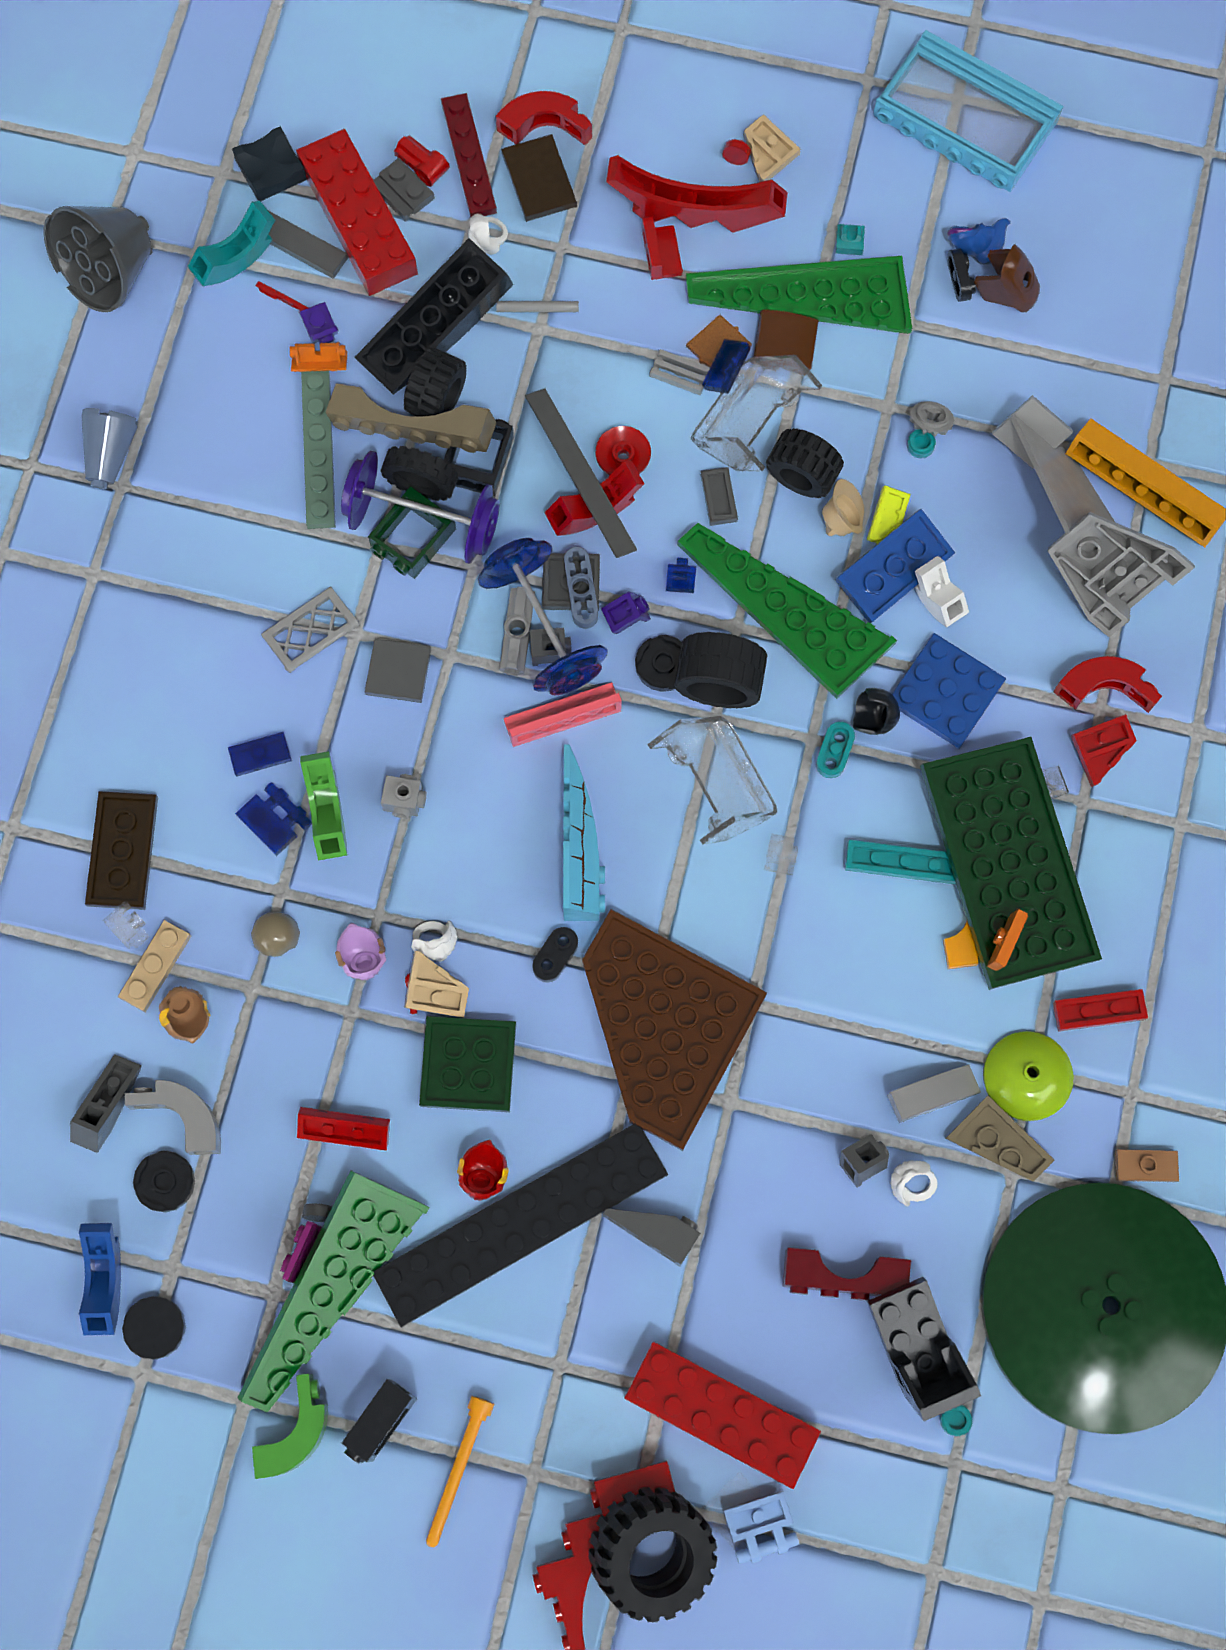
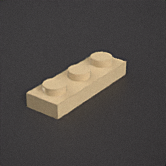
M164 920L118 997L146 1013L191 935Z

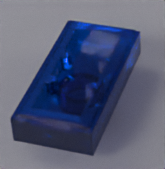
M724 339L702 383L705 390L729 394L751 349L747 342Z
M284 732L228 747L236 777L292 761Z

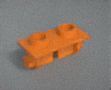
M340 342L320 343V351H315L314 343H295V346H290V358H292L291 372L346 370L348 353L346 345H340Z

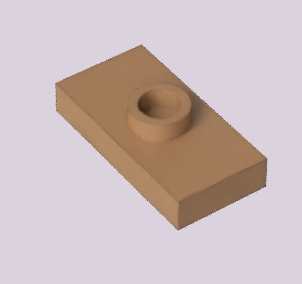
M1119 1149L1115 1151L1116 1181L1179 1182L1178 1151Z

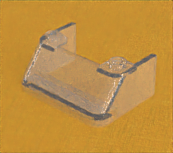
M796 355L749 358L738 368L693 431L691 440L699 449L735 471L762 472L765 466L757 459L756 451L751 447L753 441L777 407H790L799 400L802 390H820L822 384Z
M724 717L680 719L647 744L650 749L666 748L668 756L674 764L683 767L690 766L715 814L709 817L708 828L710 833L700 839L702 845L727 841L767 821L777 813V806L733 726Z

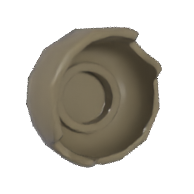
M277 912L266 913L259 917L254 923L251 932L254 947L261 954L273 957L282 956L290 949L295 948L300 935L297 922L288 914Z

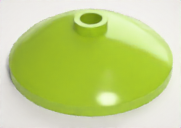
M1017 1032L1001 1039L990 1050L983 1069L984 1086L988 1096L1010 1117L1022 1121L1042 1120L1055 1114L1067 1102L1073 1088V1068L1068 1055L1056 1041L1037 1032ZM1028 1068L1036 1070V1078H1031L1028 1075Z

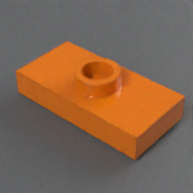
M1018 909L1010 914L1005 927H1000L993 940L996 947L987 967L997 971L1007 965L1028 918V913Z

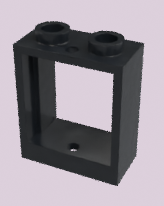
M495 419L496 426L492 439L503 442L492 474L455 465L460 448L450 446L447 449L443 462L451 464L453 466L452 469H456L458 472L457 475L459 477L456 487L481 493L488 484L492 485L493 496H496L514 439L512 425H509L504 420Z
M387 1379L341 1444L347 1447L344 1453L358 1464L364 1461L366 1463L373 1462L417 1398L395 1381Z

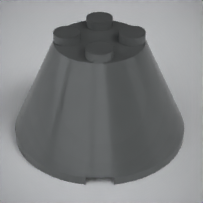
M62 206L47 216L44 223L45 247L56 273L61 271L70 284L67 289L80 302L99 312H111L123 304L147 257L152 254L150 237L147 232L149 230L148 222L144 217H137L132 211L124 207Z

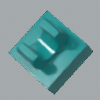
M838 224L836 254L863 255L865 226Z

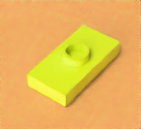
M888 486L882 487L867 536L868 541L878 544L902 524L911 494Z

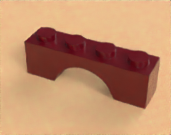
M787 1248L785 1250L783 1287H789V1293L808 1295L809 1289L819 1290L822 1297L839 1298V1293H849L853 1300L868 1301L870 1296H879L909 1283L911 1260L879 1257L867 1274L859 1278L847 1279L835 1275L824 1265L819 1250Z

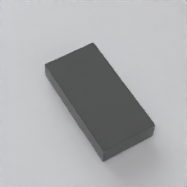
M729 468L701 471L700 476L710 526L737 522L738 516Z

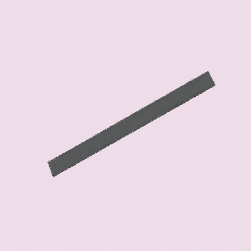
M544 388L525 395L615 557L619 558L637 551L631 537L547 390Z

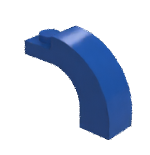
M84 1223L80 1225L79 1229L85 1268L84 1292L79 1310L83 1336L114 1335L119 1314L121 1292L119 1239L114 1237L112 1223Z

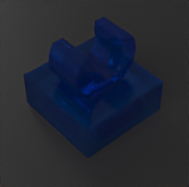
M677 558L676 564H668L666 591L694 593L696 566H689L688 558Z

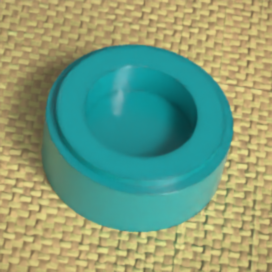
M922 429L913 431L907 441L909 453L916 458L930 456L936 445L935 437L928 432L923 434Z
M960 1405L940 1415V1425L947 1434L962 1436L971 1429L972 1415L965 1406Z

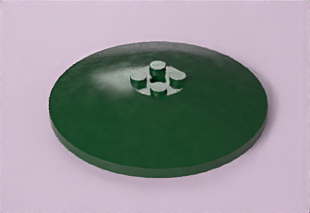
M1112 1183L1080 1184L1052 1192L1028 1206L1008 1225L994 1246L988 1260L983 1279L981 1309L983 1326L993 1357L1003 1375L1023 1399L1047 1417L1063 1425L1101 1434L1133 1433L1155 1427L1172 1419L1188 1408L1202 1394L1219 1367L1226 1346V1284L1221 1268L1209 1244L1198 1229L1173 1206L1156 1196L1133 1187ZM1106 1297H1113L1118 1303V1310L1114 1315L1106 1313L1103 1309V1301Z

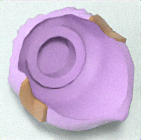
M350 923L337 942L335 956L338 965L344 969L347 976L353 979L369 980L374 978L387 959L383 940L372 929Z

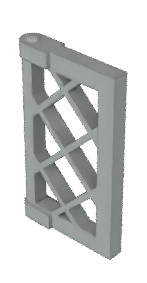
M329 587L263 632L261 636L284 665L285 670L291 673L360 624L332 587ZM329 599L333 603L332 611L317 609ZM311 614L309 627L294 625V623L306 615ZM316 614L331 616L329 630L313 628ZM335 617L344 618L347 623L334 631ZM287 629L286 643L277 642L274 637ZM292 630L308 632L305 646L290 644ZM312 633L328 635L313 647H310ZM289 649L304 651V653L292 661L288 657Z

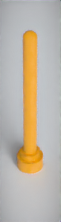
M475 1396L470 1398L467 1408L470 1409L468 1415L471 1417L426 1539L429 1547H436L439 1543L481 1423L486 1421L487 1416H491L495 1404Z

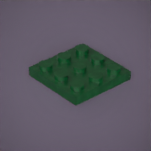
M427 1016L419 1106L510 1113L516 1021Z

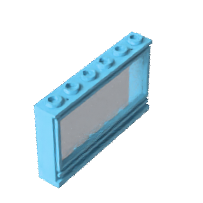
M925 30L886 89L877 98L873 116L877 117L882 123L897 128L905 136L913 137L920 141L928 149L936 150L945 155L950 161L968 168L973 174L991 181L996 187L1011 192L1059 121L1063 106Z

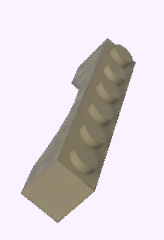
M335 384L325 412L333 426L343 431L354 429L367 435L377 433L391 439L406 438L418 444H424L425 442L435 443L442 448L458 447L470 453H475L476 451L487 452L496 426L493 415L486 408L461 405L451 411L432 416H404L378 406L365 394L362 388Z

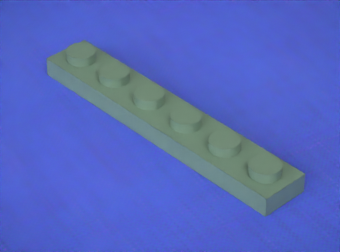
M301 371L307 529L336 528L332 422L325 413L331 398L330 372Z

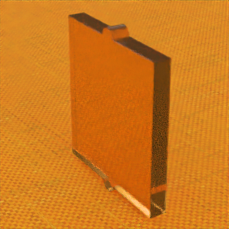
M721 314L686 344V347L699 358V363H704L707 367H710L711 371L717 376L752 346V343L739 332V328L733 327Z

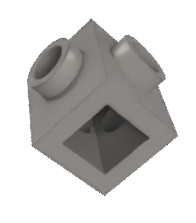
M402 774L399 778L386 775L381 799L383 811L393 812L392 815L398 818L408 819L410 815L418 816L419 808H424L427 792L423 791L421 781H418L414 776Z

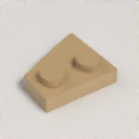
M764 114L744 130V139L750 147V156L759 182L772 179L800 155L801 149Z
M414 951L404 1008L464 1018L469 988L424 956V954Z

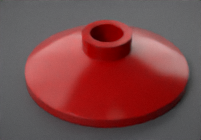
M629 426L614 427L607 430L599 438L595 451L596 460L600 468L608 475H611L624 461H632L640 474L650 462L651 446L641 431ZM624 453L628 455V458L620 459L618 456Z

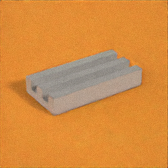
M660 349L658 357L654 361V366L650 370V377L701 395L711 368ZM659 368L675 373V375H678L680 377H686L700 383L698 385L690 381L681 379L679 377L660 371Z

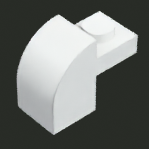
M937 556L915 570L919 583L915 586V590L921 602L931 615L946 628L969 613L964 592L950 582L943 559Z

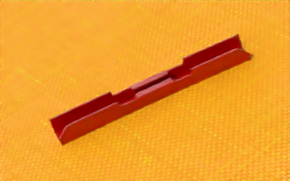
M260 281L255 285L259 288L260 292L275 300H281L289 306L298 309L299 312L308 309L307 306Z

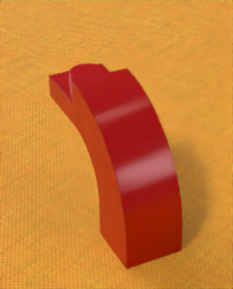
M553 91L530 92L510 101L496 115L497 131L515 144H519L532 130L542 126L558 127L585 146L592 139V123L584 114H578V101L562 93Z
M624 461L600 485L618 514L635 501L633 495L644 485V482L633 462ZM580 494L560 496L544 512L557 536L578 533L597 525Z
M1113 656L1096 657L1076 665L1062 678L1053 691L1075 710L1089 694L1100 689L1120 691L1148 713L1162 697L1153 684L1140 679L1146 671L1145 668L1133 661Z

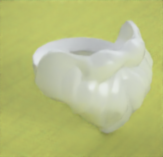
M479 213L474 214L470 218L468 238L486 254H496L500 250V245L504 244L508 237V231L504 223L497 218L484 217ZM488 222L495 223L501 228V237H489Z
M450 920L447 921L446 925L436 921L424 922L413 931L411 948L413 951L421 952L431 960L444 961L455 948L457 941L456 929ZM428 930H437L442 934V937L430 941L420 939L421 934Z
M910 1160L899 1164L894 1169L893 1174H891L890 1184L893 1195L900 1203L908 1207L910 1201L919 1202L930 1198L937 1189V1178L931 1171L930 1164L925 1161ZM926 1175L930 1179L926 1190L914 1193L905 1187V1184L914 1176Z

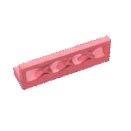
M611 682L505 717L504 723L512 746L515 747L621 712L622 700L619 693L616 694Z

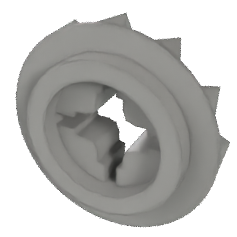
M927 401L920 402L912 408L910 422L914 423V429H922L923 434L928 432L935 437L938 433L946 435L948 430H952L954 416L947 407L936 402Z

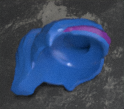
M1007 218L997 220L992 226H984L983 223L977 224L973 228L953 226L949 229L947 235L955 248L961 249L963 254L966 253L968 256H974L981 264L990 263L987 256L989 251L1003 248L1006 228L1011 221Z

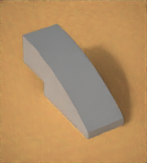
M968 1064L891 1091L887 1096L898 1122L901 1123L979 1094L981 1091Z

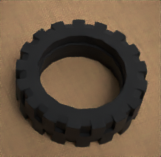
M395 446L388 449L380 471L382 477L386 478L387 482L391 485H396V488L399 490L407 491L409 487H412L427 499L431 498L433 501L450 499L459 477L456 469H452L453 466L451 464L443 462L442 458L434 457L426 451L421 452L417 448L411 447V449H408L406 446H400L399 448Z

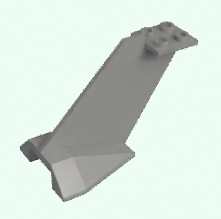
M1032 395L993 431V435L1032 469L1035 468L1065 531L1064 535L1048 547V552L1088 620L1110 637L1130 621L1131 607L1164 580H1167L1171 585L1176 584L1192 571L1195 565L1174 547L1115 523L1079 463L1066 455V450L1060 446L1073 433V430Z

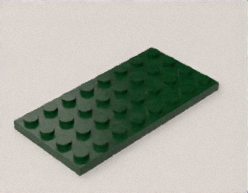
M1032 737L923 763L920 766L988 989L992 990L1101 960L1102 956ZM1020 909L1028 913V918L1007 965L995 971L987 967L996 947V944L993 943L994 937L1000 927H1005L1010 914Z

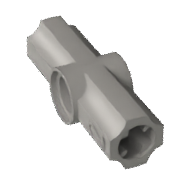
M523 587L511 588L507 619L504 624L505 633L499 670L513 676L524 675L528 643L530 641L533 605ZM516 627L525 630L521 635L510 633Z

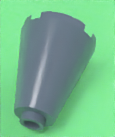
M86 408L82 410L81 415L85 479L91 481L90 486L107 489L108 485H114L138 428V421L134 417L109 410L108 413H99L100 409Z

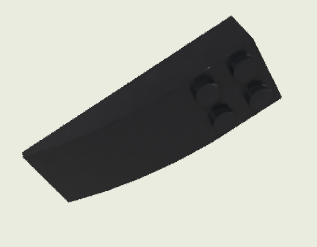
M468 238L354 358L394 395L407 385L415 365L426 351L435 347L447 352L514 284L508 274Z

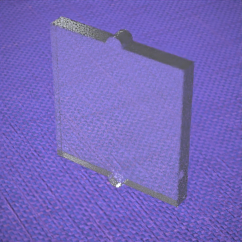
M739 1471L699 1510L714 1526V1532L720 1533L735 1550L745 1539L732 1542L723 1510L763 1497L760 1495V1489L754 1488Z

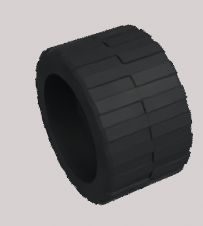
M720 632L691 634L682 641L674 686L681 695L701 704L736 709L751 707L760 701L768 655L764 648L760 647L757 643L736 635Z

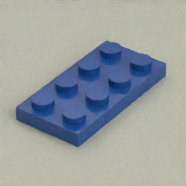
M919 509L836 577L835 581L869 623H872L919 584L915 570L937 556L947 561L955 554V551L924 511Z

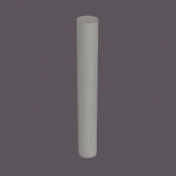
M497 301V312H579V302Z

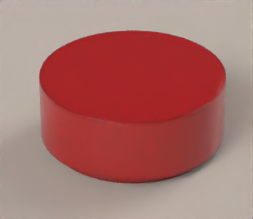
M733 139L726 142L722 154L727 162L734 165H744L748 162L751 150L745 142Z

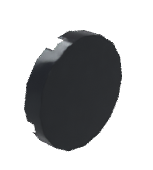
M660 635L646 640L641 645L636 655L635 666L636 673L643 684L650 689L660 692L676 689L674 683L682 641L676 637Z
M160 1151L147 1156L141 1161L134 1174L133 1186L137 1198L141 1204L152 1211L166 1213L177 1210L186 1204L193 1194L195 1186L193 1168L185 1158L175 1152Z
M152 1296L141 1299L131 1306L124 1317L122 1332L124 1342L131 1352L141 1358L156 1360L167 1357L177 1350L185 1334L186 1325L184 1315L175 1303L166 1298Z

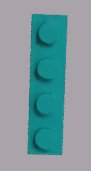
M856 840L848 841L845 871L956 885L946 852Z

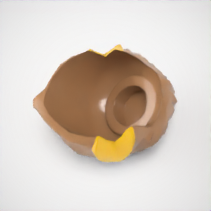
M182 986L174 987L159 1004V1021L168 1034L175 1039L188 1041L193 1044L208 1027L211 1015L207 1009V1001L196 990Z

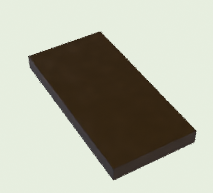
M98 792L85 905L87 907L146 909L158 804L157 795Z

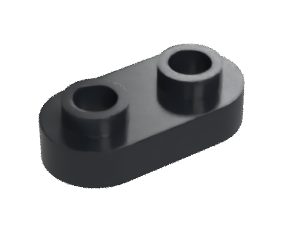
M961 249L949 250L947 255L948 269L958 302L971 300L972 294L976 292L974 278L969 277L968 255L966 253L963 254Z
M560 927L550 934L533 960V973L538 980L549 983L559 978L578 948V937L572 929ZM566 937L569 943L566 946H561L558 944L559 938ZM545 961L553 964L550 970H544L541 967Z

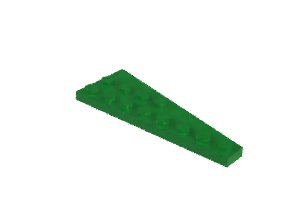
M699 523L692 527L677 542V545L836 699L897 642L893 636L889 637L880 632L871 623H865L856 618L847 609H841L832 604L823 595L792 577L788 578L774 570L775 567L768 563L765 565L753 558L751 553L744 549L741 551L726 542L725 538Z

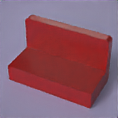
M653 217L642 218V235L651 280L681 276L683 269L674 226L669 225L655 228Z

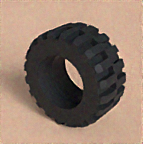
M649 1487L638 1490L639 1494L634 1495L630 1491L622 1495L624 1500L618 1504L615 1501L607 1507L610 1510L606 1516L601 1515L596 1522L599 1527L598 1532L593 1531L590 1538V1543L594 1548L589 1550V1561L592 1564L591 1571L593 1577L598 1582L599 1587L623 1614L627 1613L630 1618L638 1621L643 1620L644 1617L647 1622H658L659 1617L663 1616L665 1620L675 1618V1613L680 1610L685 1613L692 1608L691 1602L695 1599L699 1601L705 1594L703 1591L704 1586H709L714 1577L710 1571L711 1568L715 1569L717 1566V1556L713 1553L717 1549L716 1539L711 1535L712 1529L708 1522L682 1495L675 1491L670 1493L667 1488L657 1487L655 1492H653ZM661 1531H670L676 1534L674 1553L661 1570L648 1576L630 1575L629 1564L631 1556L643 1539Z

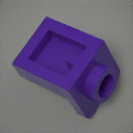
M325 302L299 312L312 344L317 342L319 344L330 343L335 340L334 335L338 334V328L335 326Z
M629 591L601 608L614 634L622 632L640 620L647 622L651 619L647 612L650 608L645 598Z

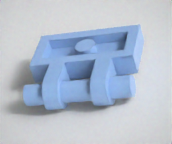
M784 1491L723 1510L732 1542L745 1539L747 1548L735 1552L739 1564L751 1561L753 1564L761 1561L763 1556L778 1552L780 1555L788 1552V1548L799 1545L795 1532L784 1536L782 1530L783 1526L793 1523ZM772 1531L773 1540L757 1544L755 1535Z

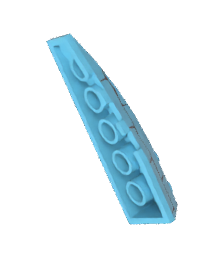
M564 745V921H599V912H605V895H599V884H605V866H599L596 826L581 770L570 745Z

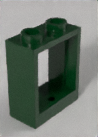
M409 487L401 497L441 509L412 487ZM395 504L368 536L371 546L370 550L379 559L383 560L386 558L392 562V566L404 576L408 574L415 579L456 530L455 521ZM411 510L439 529L412 563L384 543Z

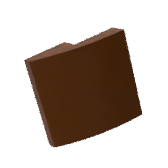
M763 309L759 317L753 361L776 369L784 365L804 373L809 372L812 369L819 320L791 312Z

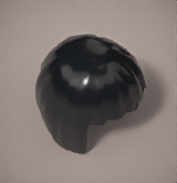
M866 688L856 701L853 719L854 730L870 735L885 734L892 730L900 719V709L895 697L890 692L881 688Z

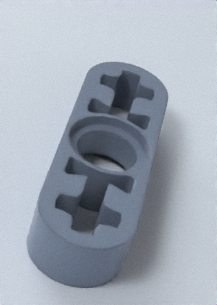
M573 547L564 555V567L572 617L578 627L587 629L593 627L598 620V607L590 558L585 549ZM578 556L581 561V573L576 574L575 564L573 563V557ZM583 581L588 584L589 590L584 594H577L573 590L575 583ZM585 601L587 611L591 613L587 620H584L583 616L580 615L582 613L581 602Z

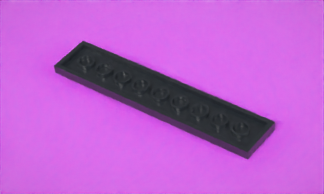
M633 1124L375 1270L373 1276L398 1324L402 1328L602 1214L606 1209L616 1206L668 1176V1173L643 1129Z

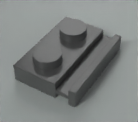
M400 158L396 159L382 170L377 178L373 179L384 201L405 222L409 216L415 215L435 199L434 192Z

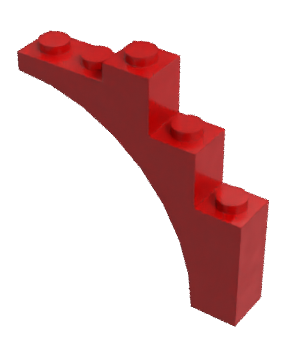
M619 155L609 158L606 182L633 202L632 211L641 218L653 217L654 222L675 216L690 228L717 220L734 233L785 217L788 192L772 179L739 186L695 185L649 173L631 164Z
M667 1461L594 1481L595 1488L590 1489L594 1509L601 1507L602 1513L565 1524L567 1530L561 1532L565 1549L566 1551L572 1550V1556L537 1565L538 1573L533 1574L537 1594L543 1592L545 1600L557 1596L559 1601L553 1603L557 1622L564 1621L567 1633L561 1636L564 1650H586L582 1630L583 1603L588 1580L592 1573L589 1550L594 1548L590 1543L591 1534L593 1531L598 1532L599 1529L596 1522L601 1515L606 1516L610 1510L607 1507L614 1501L617 1504L624 1500L622 1495L630 1491L636 1495L639 1494L638 1490L640 1488L649 1487L655 1492V1488L661 1487L667 1488L670 1493L674 1492L675 1488Z

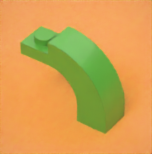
M328 751L300 756L309 799L313 840L318 861L347 856L342 808L330 753Z
M313 1374L296 1375L299 1418L290 1435L274 1444L252 1447L255 1479L274 1477L296 1469L319 1446L327 1426L328 1404L315 1405V1399L320 1398L318 1380H313Z

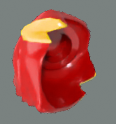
M491 1140L480 1142L468 1149L463 1157L460 1158L457 1169L459 1186L470 1197L478 1201L486 1200L501 1192L509 1172L506 1157L493 1145Z

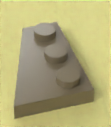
M989 1096L945 1138L1032 1182L1054 1161Z

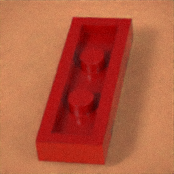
M1143 989L1055 1000L1053 1002L1058 1032L1148 1019Z
M300 1107L297 1138L386 1151L389 1144L390 1119Z

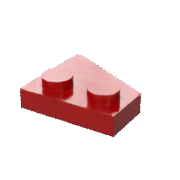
M1126 714L1071 735L1091 787L1098 785L1107 772L1118 763L1123 754L1137 741Z

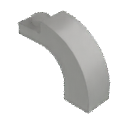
M155 1080V1092H152V1088H135L134 1093H125V1106L131 1110L165 1108L177 1112L185 1126V1152L188 1154H221V1136L216 1117L206 1102L192 1090L175 1082Z

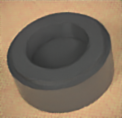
M317 1203L306 1204L303 1207L302 1218L310 1221L325 1222L332 1206Z

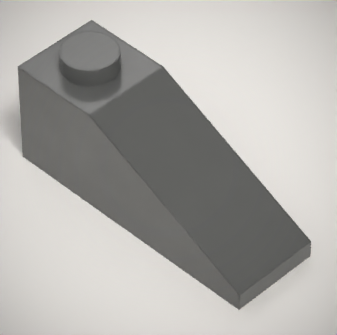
M114 1054L70 1121V1142L93 1152H99L113 1130L123 1109L125 1093L131 1092L142 1065Z
M606 1209L603 1213V1217L679 1267L701 1234L696 1230L698 1225L685 1216L678 1219L675 1216Z

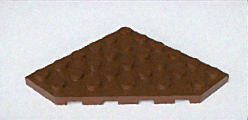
M610 909L582 962L629 1122L683 1151L763 1003L767 992Z

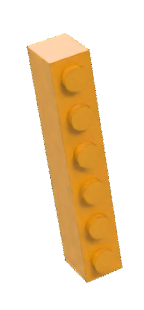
M1090 419L1078 432L1065 453L1204 548L1226 520V508L1093 419Z

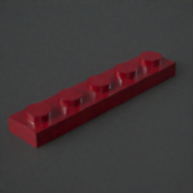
M467 93L441 98V105L470 218L477 213L483 216L497 214Z

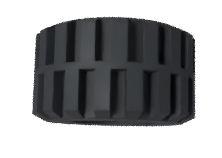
M435 347L426 351L415 365L408 380L404 394V410L416 417L432 416L453 410L464 387L466 362Z
M792 428L786 429L781 433L766 460V467L779 483L791 491L811 498L826 497L843 468L844 461L841 454L823 438L805 430Z

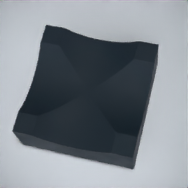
M281 126L271 130L257 141L232 148L235 161L258 201H263L307 180L305 169L290 146Z

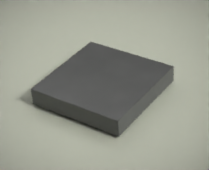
M544 553L543 610H571L564 567L565 554ZM589 554L599 611L600 554ZM578 556L573 557V563L575 564L576 574L581 573V561ZM579 581L574 584L573 590L577 594H584L589 590V586L587 583ZM586 601L581 602L582 610H587Z
M375 638L365 695L422 703L431 656V646Z

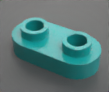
M835 722L827 729L816 761V768L823 777L836 778L844 771L855 740L854 729L848 723ZM836 735H841L844 737L845 741L841 743L837 742L834 737ZM827 761H833L835 763V767L828 768L825 765V763Z

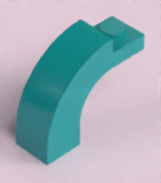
M252 201L237 229L219 243L197 247L188 268L202 286L215 285L235 277L252 265L270 245L273 239L268 233L275 222L274 217L261 201Z

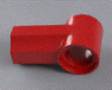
M410 135L403 136L398 141L394 150L395 156L412 168L415 174L428 187H431L450 168L448 161L440 152L436 150L429 151Z

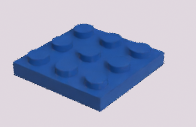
M933 633L892 695L898 702L900 712L960 749L1004 684L1006 678Z

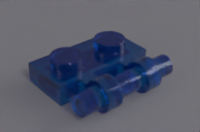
M271 782L264 789L270 796L265 802L256 794L235 814L277 857L298 837L291 827L294 824H298L303 830H306L311 826L312 821L306 816V811L301 806H296L288 798L289 794L283 788L279 789ZM277 806H280L288 814L283 820L273 811Z

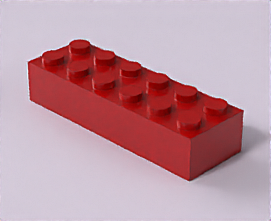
M344 128L297 149V157L305 169L307 181L368 295H374L418 275L416 258L346 129Z
M652 1342L624 1398L630 1403L791 1489H794L821 1433L819 1429L655 1342Z

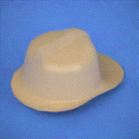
M845 479L836 481L833 496L822 509V515L826 522V534L828 536L835 534L845 536L852 532L860 534L863 530L864 504L862 497L855 486Z

